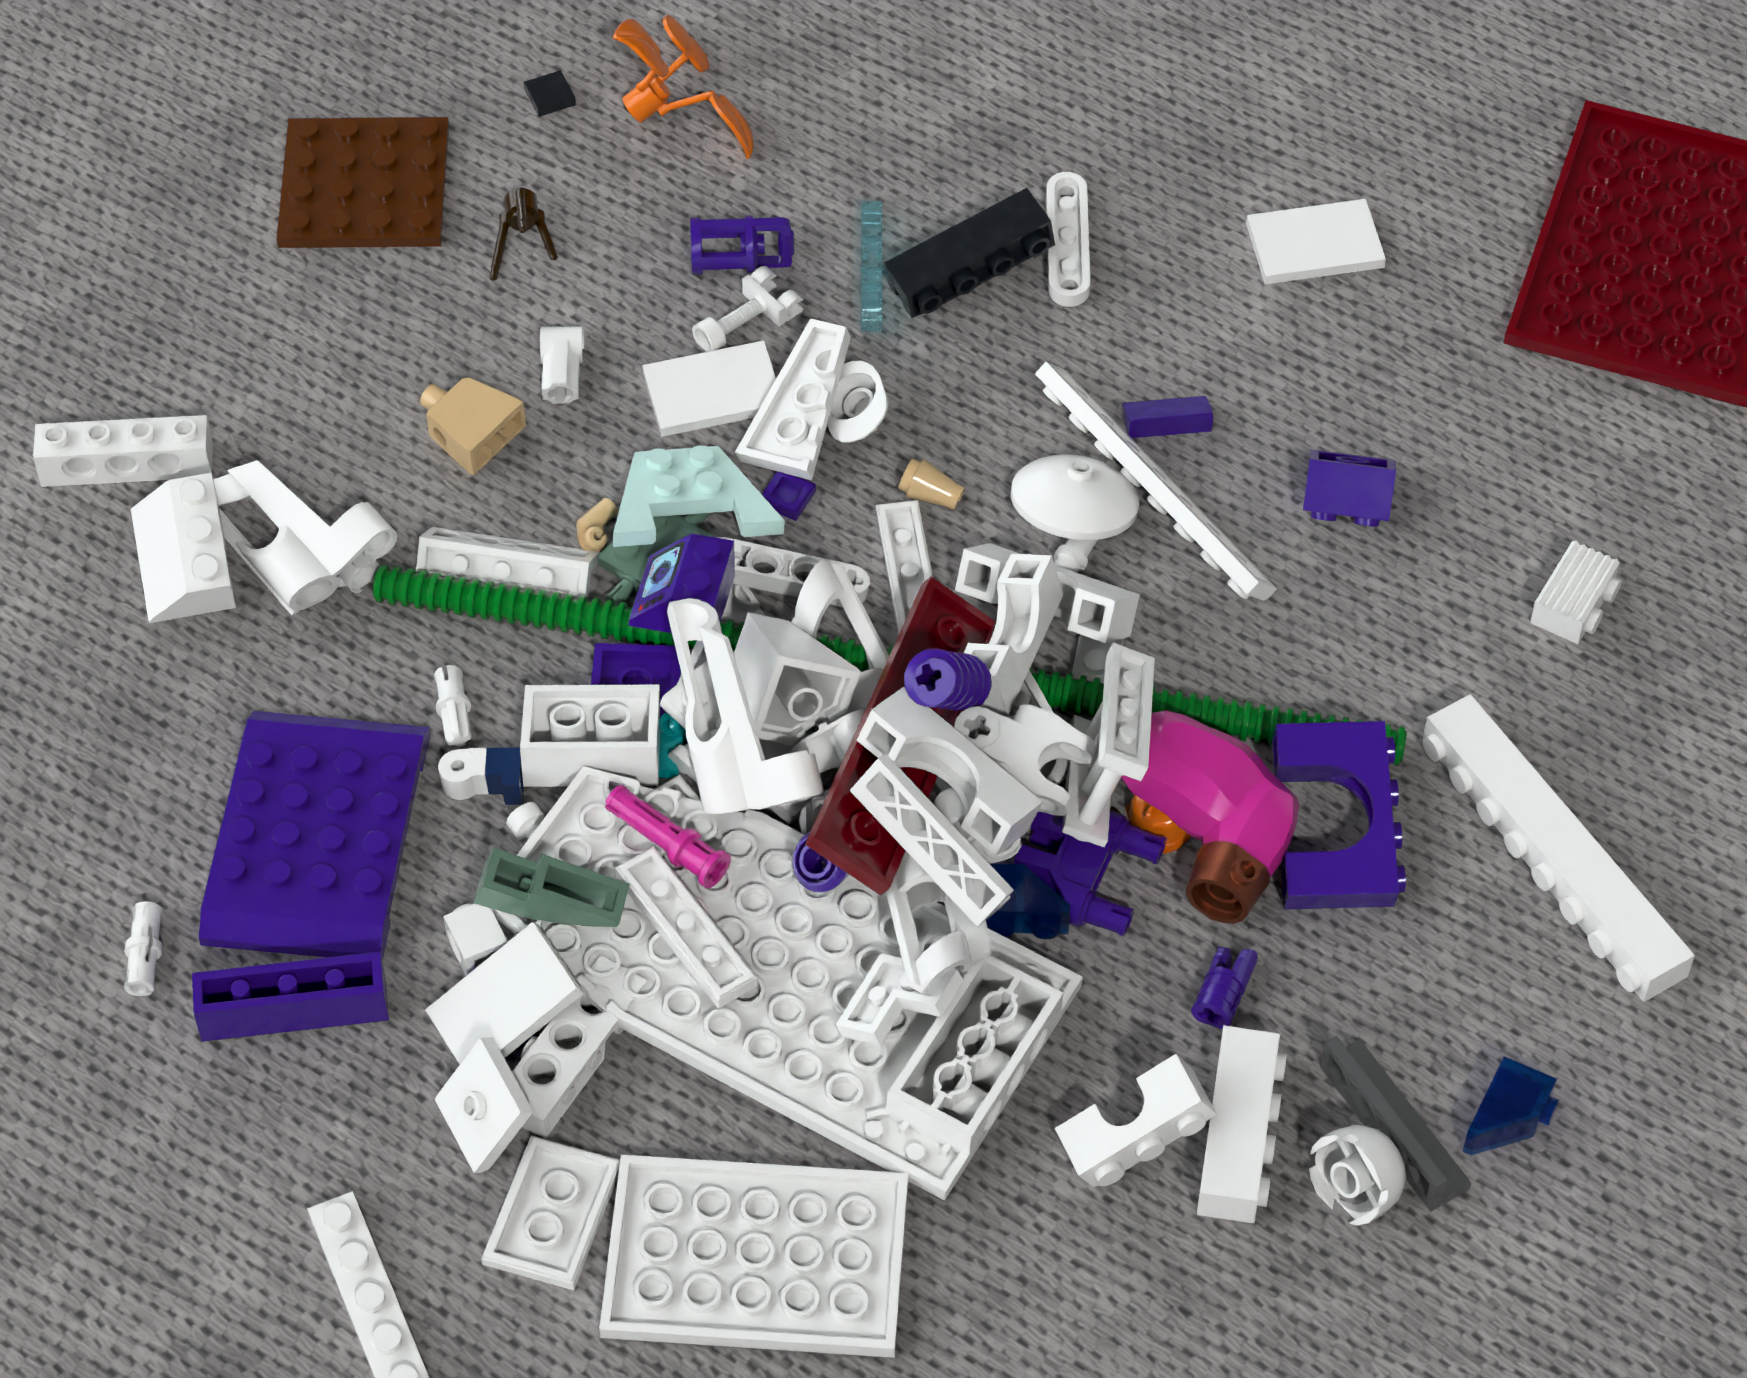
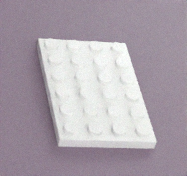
M621 1154L599 1326L600 1338L895 1358L908 1174Z

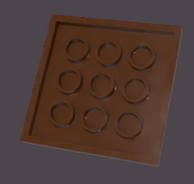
M448 117L288 118L276 239L278 248L441 247L449 138Z

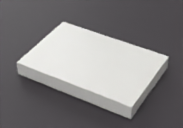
M1366 199L1247 215L1246 225L1264 284L1385 268L1386 258Z
M764 340L642 365L643 377L661 437L754 418L776 380Z
M532 922L426 1008L425 1011L458 1063L461 1064L480 1038L493 1037L503 1057H507L583 995L584 992L542 929Z
M531 1135L482 1256V1265L574 1290L618 1178L620 1160Z

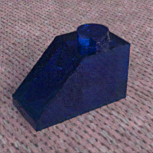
M1504 1056L1468 1129L1463 1152L1475 1155L1534 1137L1540 1123L1549 1126L1560 1101L1552 1097L1557 1078Z

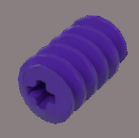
M940 649L924 650L913 657L908 663L904 674V684L908 696L916 704L924 707L959 711L981 706L988 698L992 687L991 673L981 659L967 653Z

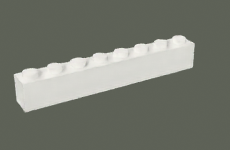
M1469 694L1428 716L1422 740L1423 748L1428 757L1434 762L1440 760L1449 771V777L1455 789L1462 794L1467 792L1476 803V809L1482 821L1488 826L1494 824L1504 836V843L1509 853L1515 858L1521 857L1531 868V874L1536 885L1541 890H1549L1559 901L1562 915L1570 924L1575 925L1577 923L1587 935L1589 946L1594 954L1599 958L1606 957L1616 969V975L1621 986L1628 992L1635 991L1640 999L1645 1002L1687 978L1695 956L1473 696Z

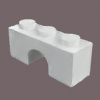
M1177 1054L1136 1078L1144 1095V1106L1140 1115L1130 1124L1116 1126L1111 1116L1099 1106L1093 1104L1055 1128L1078 1176L1092 1187L1108 1186L1117 1182L1123 1177L1124 1171L1140 1161H1149L1158 1157L1165 1150V1146L1181 1136L1186 1137L1199 1132L1206 1125L1207 1120L1217 1115L1194 1070Z

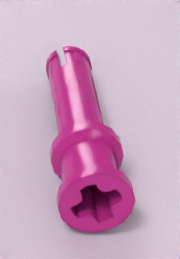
M624 785L617 786L607 797L605 802L607 804L605 805L606 810L621 818L633 829L667 852V857L671 864L675 867L683 866L698 877L699 884L704 888L715 886L725 875L731 862V856L724 850L716 851L702 841L701 834L695 829H683L677 826L669 818L634 795Z

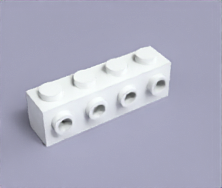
M1223 1025L1212 1102L1217 1115L1212 1117L1209 1123L1197 1215L1254 1224L1257 1206L1267 1207L1270 1178L1261 1177L1263 1163L1272 1165L1276 1136L1267 1135L1268 1121L1278 1123L1282 1095L1272 1093L1274 1080L1283 1081L1287 1053L1278 1052L1279 1033Z

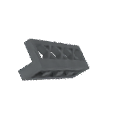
M1337 1035L1327 1040L1324 1044L1320 1068L1364 1126L1378 1129L1391 1139L1399 1150L1405 1164L1406 1181L1429 1211L1435 1210L1470 1190V1180L1363 1042L1358 1040L1345 1047Z

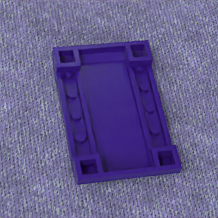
M253 711L247 718L201 906L200 945L325 958L381 952L383 962L391 924L389 915L419 774L424 769L431 736L430 727Z

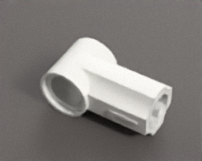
M583 326L541 327L540 357L541 364H543L542 396L544 400H548L552 404L571 403L579 399L580 364H584L582 349H584Z

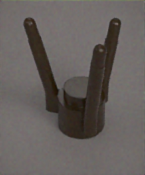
M516 188L508 192L505 196V211L499 215L500 227L489 279L492 281L498 278L510 226L520 233H525L534 225H537L549 258L551 260L558 258L545 223L544 211L537 207L535 193L526 188Z

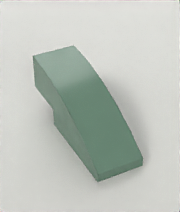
M493 847L484 863L473 903L536 920L581 926L617 927L621 920L630 884L544 854L541 855L538 862Z

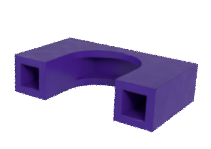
M1385 721L1276 724L1272 738L1274 776L1281 782L1324 781L1341 785L1351 791L1361 801L1368 817V832L1359 842L1349 848L1338 851L1285 852L1281 865L1284 910L1394 907L1399 893L1405 892L1406 874L1404 865H1397L1396 849L1402 848V827L1400 822H1393L1392 807L1398 806L1399 790L1397 779H1390L1389 764H1394L1395 742L1393 737H1386Z

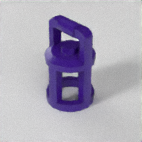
M752 215L745 216V219L701 220V217L690 218L692 275L703 274V270L747 269V273H753L756 268L761 266L782 268L790 267L792 264V256L795 253L794 232L791 230V223L787 218H754ZM757 231H779V256H758V254H765L764 233L757 234ZM741 238V251L703 253L702 239Z

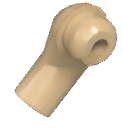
M603 498L577 521L578 544L583 550L600 552L605 547L607 534L604 533L603 526L618 514L616 505L609 498Z

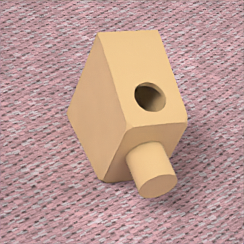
M469 377L462 378L448 392L435 384H431L424 390L420 398L421 406L428 409L426 417L429 436L471 475L477 473L526 426L523 401Z

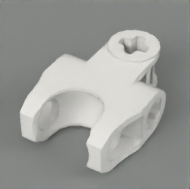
M1027 704L1020 705L1013 720L992 712L987 708L979 706L970 707L959 714L954 725L958 732L1043 801L1039 812L1051 815H1066L1071 805V794L1066 792L1063 787L1046 779L1040 772L1042 767L1051 760L1061 758L1079 764H1090L1096 753V742L1085 733L1068 724L1060 716Z

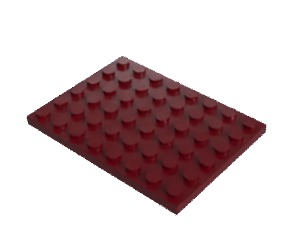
M1585 100L1508 323L1503 343L1747 408V140Z

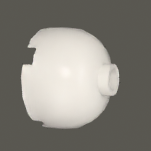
M1352 1125L1326 1134L1312 1146L1310 1155L1316 1152V1165L1309 1168L1314 1189L1317 1195L1332 1210L1335 1198L1355 1219L1349 1222L1350 1224L1357 1226L1370 1223L1385 1214L1400 1199L1406 1181L1405 1164L1397 1147L1380 1130L1363 1125ZM1366 1192L1369 1197L1366 1202L1353 1205L1340 1200L1339 1194L1346 1198H1354Z

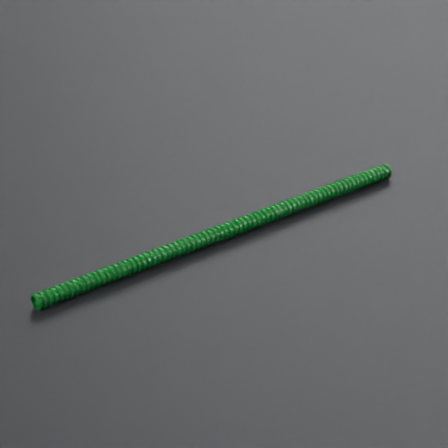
M387 564L380 565L374 577L373 597L377 603H383L384 600H388L390 605H396L398 602H401L403 607H409L411 604H414L415 608L420 610L427 606L428 610L433 612L437 608H441V612L445 614L454 610L455 615L462 616L464 612H467L470 618H475L479 614L483 620H488L492 616L496 622H502L503 619H507L509 624H515L516 621H520L521 625L526 627L530 623H534L535 628L541 629L543 625H547L548 630L554 631L556 627H560L564 633H568L570 629H573L576 635H581L585 631L589 637H595L596 633H598L602 639L614 636L615 641L627 638V641L633 644L636 640H641L642 645L654 642V645L667 644V646H675L672 633L629 626L632 608L628 607L626 602H621L617 606L613 600H607L604 604L601 603L600 598L588 601L586 596L581 595L579 599H575V596L569 593L562 597L561 593L554 591L552 595H548V591L541 589L539 593H535V589L532 587H528L523 591L521 586L514 585L510 589L506 583H501L498 587L495 586L493 581H487L486 584H482L480 579H474L472 582H469V579L463 576L459 580H456L455 576L450 574L443 578L442 574L437 572L429 576V572L425 570L416 574V570L408 568L406 572H403L400 566H395L391 570ZM728 619L726 623L721 621L720 626L722 634L729 638L732 650L735 651L745 621H742L740 625H736L733 619ZM822 634L821 638L816 637L817 641L857 667L860 672L869 670L866 652L862 644H856L855 639L850 638L848 642H843L840 636H836L834 640L829 639L827 634ZM697 640L688 641L689 649L694 648ZM890 645L888 649L886 648L889 656L894 645ZM1030 667L1029 670L1052 711L1055 707H1060L1061 712L1067 713L1068 709H1073L1076 715H1081L1082 711L1088 712L1089 717L1095 716L1103 701L1104 683H1101V678L1095 677L1093 681H1088L1085 675H1081L1080 679H1076L1073 673H1067L1066 677L1060 676L1059 671H1053L1051 675L1046 674V669L1040 668L1039 672H1033L1032 667ZM1153 686L1152 713L1167 710L1182 714L1232 737L1233 735L1240 736V741L1245 742L1248 737L1254 738V743L1260 744L1261 740H1267L1268 745L1272 746L1276 724L1349 722V717H1343L1342 721L1335 720V715H1329V719L1321 718L1322 714L1318 712L1315 713V716H1308V711L1302 710L1301 714H1296L1293 708H1288L1287 712L1280 711L1279 706H1274L1273 710L1266 709V704H1260L1259 708L1252 707V702L1246 701L1245 705H1239V701L1236 699H1232L1231 703H1227L1224 697H1219L1218 701L1211 700L1210 695H1205L1204 699L1197 698V693H1191L1190 697L1183 696V691L1177 690L1176 694H1170V690L1167 688H1163L1162 692H1157L1156 687ZM1357 719V722H1363V720ZM1386 723V737H1393L1395 742V762L1393 765L1399 766L1400 762L1403 761L1407 731H1405V726H1399L1398 730L1391 729V724Z

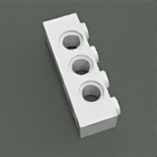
M207 415L35 424L33 460L41 487L171 480L212 473L213 440Z
M600 954L591 966V969L598 973H606L614 968L616 962ZM620 966L619 971L608 979H596L587 973L585 974V977L596 986V990H600L607 995L609 1003L613 1001L626 1012L634 1002V998L630 997L623 987V979L629 969ZM636 973L628 980L629 988L637 994H640L648 983L647 979ZM585 993L548 1022L539 1037L533 1036L529 1039L522 1051L521 1061L512 1071L533 1110L532 1115L522 1127L543 1139L547 1138L604 1060L606 1040L612 1032L618 1035L623 1032V1029L617 1026L618 1019L609 1011L606 1012L604 1010L598 1014L586 1012L588 1008L594 1007V1005L585 998ZM567 1041L579 1043L577 1047L572 1049L559 1047ZM542 1076L553 1079L547 1084H536L533 1082L536 1078Z

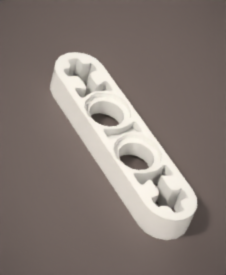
M716 537L734 540L735 577L732 584L798 598L804 582L800 581L796 574L803 571L810 572L823 559L831 564H842L850 581L854 583L853 587L861 602L863 603L867 597L870 577L865 570L856 565L727 537ZM740 560H745L744 567L740 566ZM760 562L768 563L775 568V571L768 574L760 573L754 569L753 565ZM839 599L834 600L830 604L842 607Z

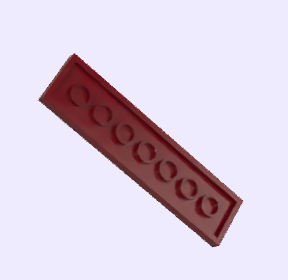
M931 576L921 584L805 843L806 846L880 896L891 887L906 850L850 791L878 759L860 744L857 738L871 709L905 687L904 674L908 663L915 655L928 649L964 653L968 643L988 644L996 625V621ZM929 707L952 727L955 725L956 718L964 711ZM900 767L906 776L929 798L937 775L919 768Z

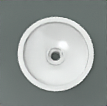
M1069 454L1046 456L1020 469L1012 482L1011 501L1016 511L1027 522L1052 535L1075 540L1105 539L1124 532L1137 518L1139 496L1131 482L1114 467L1090 457Z

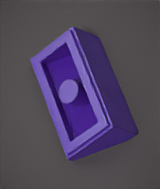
M1206 396L1122 403L1127 434L1131 438L1212 431L1213 410Z

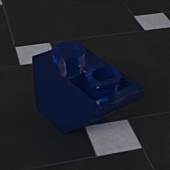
M990 864L1014 891L1009 895L1011 898L998 911L986 919L987 928L1006 938L1013 933L1033 934L1039 939H1053L1059 934L1069 933L1070 904L1024 864Z

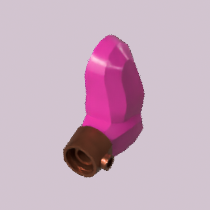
M1167 710L1151 713L1148 769L1141 781L1127 776H1122L1121 778L1133 794L1165 813L1186 833L1202 841V847L1198 851L1186 886V896L1191 905L1211 920L1230 924L1241 922L1246 918L1270 884V877L1284 859L1297 824L1299 810L1297 796L1269 771L1263 761L1248 745L1238 739L1182 714Z

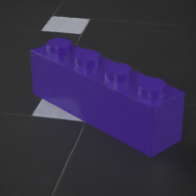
M381 952L192 973L193 1013L201 1042L389 1020L387 984Z

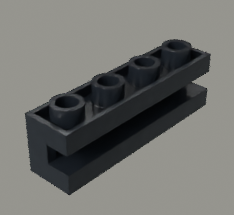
M1025 188L885 261L883 264L888 285L896 296L900 294L903 306L911 318L923 313H932L946 302L960 295L970 293L982 283L996 276L1006 274L1013 267L1032 257L1040 256L1049 248L1055 246L1052 223L1028 188Z

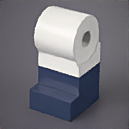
M520 747L457 749L444 754L440 759L438 770L443 791L447 796L463 800L475 794H503L505 805H523L524 787Z

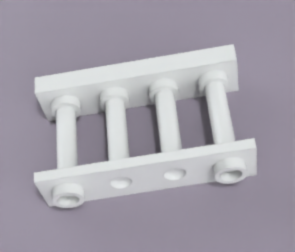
M1116 643L1111 645L1106 655L1103 701L1093 720L1090 721L1076 715L1071 720V726L1085 733L1096 742V753L1090 764H1079L1068 760L1065 791L1071 794V805L1066 815L1063 816L1062 822L1063 833L1071 835L1077 840L1090 842L1101 847H1105L1108 842L1111 795L1120 778L1127 776L1141 781L1149 765L1155 658Z

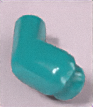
M666 712L659 719V778H674L680 772L676 764L668 757V754L678 745L684 746L687 738L686 730Z

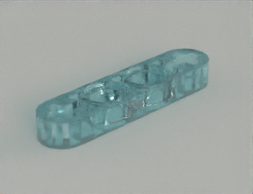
M861 201V332H882V201Z

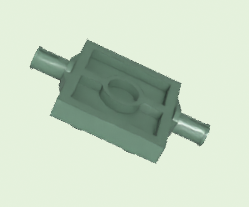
M711 513L653 517L656 527V542L654 544L613 547L612 541L597 556L598 565L615 575L619 580V583L605 596L606 601L613 600L615 605L619 606L621 602H625L634 592L638 593L650 555L691 533L715 537L698 528Z

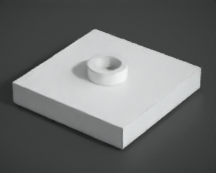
M493 1037L480 1038L435 1097V1101L473 1173H482L490 1169L533 1113L529 1102Z

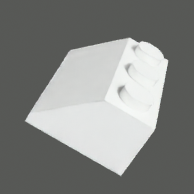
M212 473L166 481L131 508L149 623L236 608L219 503Z
M525 685L520 742L523 787L569 786L583 766L639 780L640 786H659L660 685Z

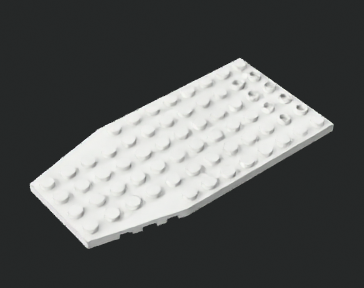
M583 766L517 856L538 862L541 855L544 854L617 879L615 877L616 867L654 846L757 976L758 986L718 1009L628 893L621 920L617 927L560 924L492 909L496 919L515 936L530 923L534 922L537 924L578 985L582 988L585 998L599 1011H609L617 1018V1026L876 1165L890 1172L907 1173L908 1182L945 1201L1081 988L1083 977L987 928L991 955L963 973L960 965L953 967L958 969L964 981L942 1017L903 1009L881 1045L842 1037L836 1024L880 953L901 957L887 893L884 892L880 896L851 875L831 891L821 893L810 891L798 882L792 867L794 849L798 841L805 834L764 813L747 809L745 813H705L702 802L681 797V791L663 787L662 791L640 786L639 780ZM619 785H624L634 795L669 818L677 826L683 829H695L701 834L702 841L716 851H726L731 856V862L722 879L715 886L704 888L699 884L698 877L683 866L675 867L671 864L667 857V852L633 829L621 818L605 809V805H607L605 803L612 790ZM932 902L921 905L912 911L921 953L942 937L952 933L944 905ZM600 954L616 962L614 968L606 973L595 972L591 969V966ZM620 966L629 969L624 976L623 987L625 992L634 998V1002L626 1012L623 1011L613 1001L609 1003L607 995L600 990H596V986L585 977V974L587 973L596 979H608L619 971ZM635 973L648 980L640 994L633 992L628 986L629 978Z

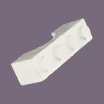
M991 543L963 549L955 591L992 604H998L997 581L1010 554L1020 553ZM1055 566L1063 597L1054 615L1068 624L1069 631L1103 643L1131 636L1140 594Z
M1010 554L997 581L998 611L991 640L988 644L968 643L964 653L981 659L991 673L992 687L989 696L979 707L987 708L1002 716L1009 715L1063 597L1052 555Z
M905 687L871 709L857 738V741L877 758L886 753L899 768L914 767L923 769L939 776L950 784L959 795L964 807V818L961 828L994 856H997L1028 831L1043 803L1041 799L931 708L916 704L908 696Z

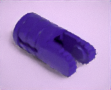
M1218 947L1205 980L1202 983L1201 990L1198 992L1196 1001L1191 1008V1013L1197 1021L1222 1030L1223 1025H1231L1237 1006L1241 1001L1257 963L1258 953L1255 950H1241L1231 970L1229 969L1232 961L1231 950L1227 947Z

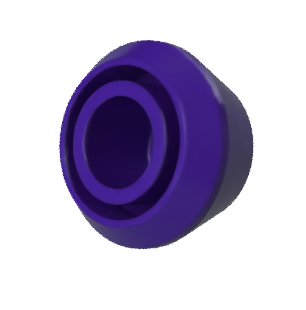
M808 832L798 841L793 852L792 867L795 877L804 888L810 891L820 893L831 891L840 885L849 874L805 845L810 834Z

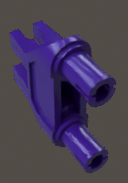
M1038 811L1031 824V830H1034L1030 838V843L1055 851L1057 854L1054 855L1021 845L1014 858V864L1017 865L1014 871V878L1047 889L1068 924L1080 927V925L1085 926L1086 923L1124 937L1127 933L1126 927L1129 928L1134 909L1096 896V891L1114 853L1119 854L1121 851L1151 861L1157 865L1160 861V856L1164 852L1167 837L1141 830L1130 825V821L1127 820L1126 816L1110 812L1108 842L1105 847H1101L1090 842L1077 840L1073 836L1063 833V817Z

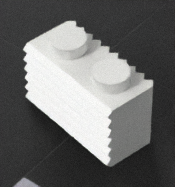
M1572 541L1536 599L1530 623L1576 644H1579L1585 632L1594 634L1604 612L1600 609L1604 601L1611 604L1620 589L1622 580L1616 578L1620 562L1617 558L1611 559L1609 555L1604 556L1601 551L1595 552L1593 548H1587L1585 544L1579 545L1577 541Z

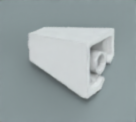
M750 612L747 614L734 651L735 661L759 739L792 745L806 737L805 731L822 721L829 719L832 722L847 713L861 674L857 667L790 621Z

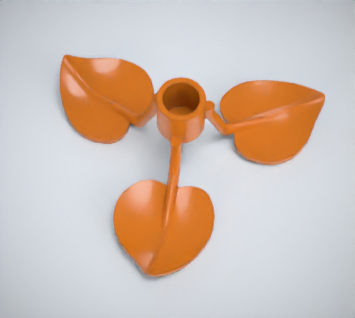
M671 15L663 18V26L668 36L682 51L680 57L667 67L660 56L659 47L645 28L634 19H627L617 27L613 39L629 46L651 68L645 78L622 97L629 113L638 122L642 123L657 111L661 116H664L671 110L708 100L733 131L745 152L746 158L749 159L753 151L751 128L745 117L725 95L721 94L718 96L714 91H708L667 104V98L671 96V93L664 81L689 59L699 72H705L709 68L707 55L697 41L688 34L686 29Z

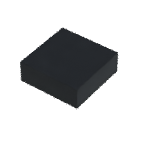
M561 70L524 82L525 92L539 117L576 105L575 96Z

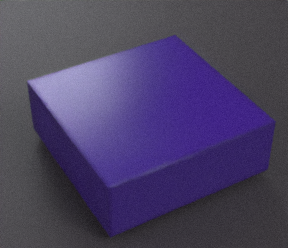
M776 472L762 495L780 515L797 521L815 494L816 484L797 476Z

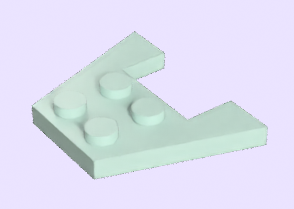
M719 446L634 452L613 532V547L654 544L656 542V527L653 517L734 511L741 536L743 537L784 534L785 520Z

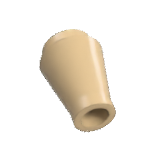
M914 458L909 462L898 487L899 490L907 493L906 498L948 507L952 510L956 509L957 502L961 500L965 491V487L954 482L927 460L923 459L920 462Z

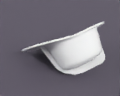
M850 361L843 364L827 423L829 432L837 441L850 443L865 438L877 430L878 425L887 414L889 406L888 396L881 377L873 365L864 361Z

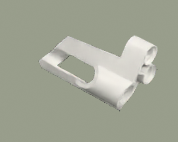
M258 460L227 470L229 474L213 479L219 506L251 497L279 528L278 534L272 543L264 548L255 549L220 509L224 538L291 615L327 599L337 587L347 586L354 593L362 592L361 587L369 582H374L375 573L380 567L376 559L386 555L397 541L396 531L368 502L354 505L330 527Z
M822 559L810 571L803 584L795 608V617L791 623L816 639L817 630L826 609L834 600L839 599L866 652L869 670L863 671L860 674L847 713L832 722L829 719L817 724L818 731L798 742L793 749L790 747L792 753L808 750L809 754L815 753L822 786L827 787L832 785L886 665L889 654L843 565L831 564Z
M687 598L669 602L667 614L688 698L685 716L686 738L704 812L723 814L747 809L778 808L823 795L824 791L815 753L809 754L808 750H803L765 760L729 638L722 634L716 610L710 604L699 599ZM688 641H703L722 720L719 729L708 730Z
M953 788L942 791L935 798L934 805L989 864L1012 858L1020 850L1022 845L1021 838L1017 839L997 856H994L961 828L964 818V807L959 795ZM906 851L891 887L886 893L908 986L922 994L927 992L933 982L949 969L960 965L963 973L990 956L991 951L986 920L977 927ZM944 902L952 933L942 937L921 953L912 911L927 903Z

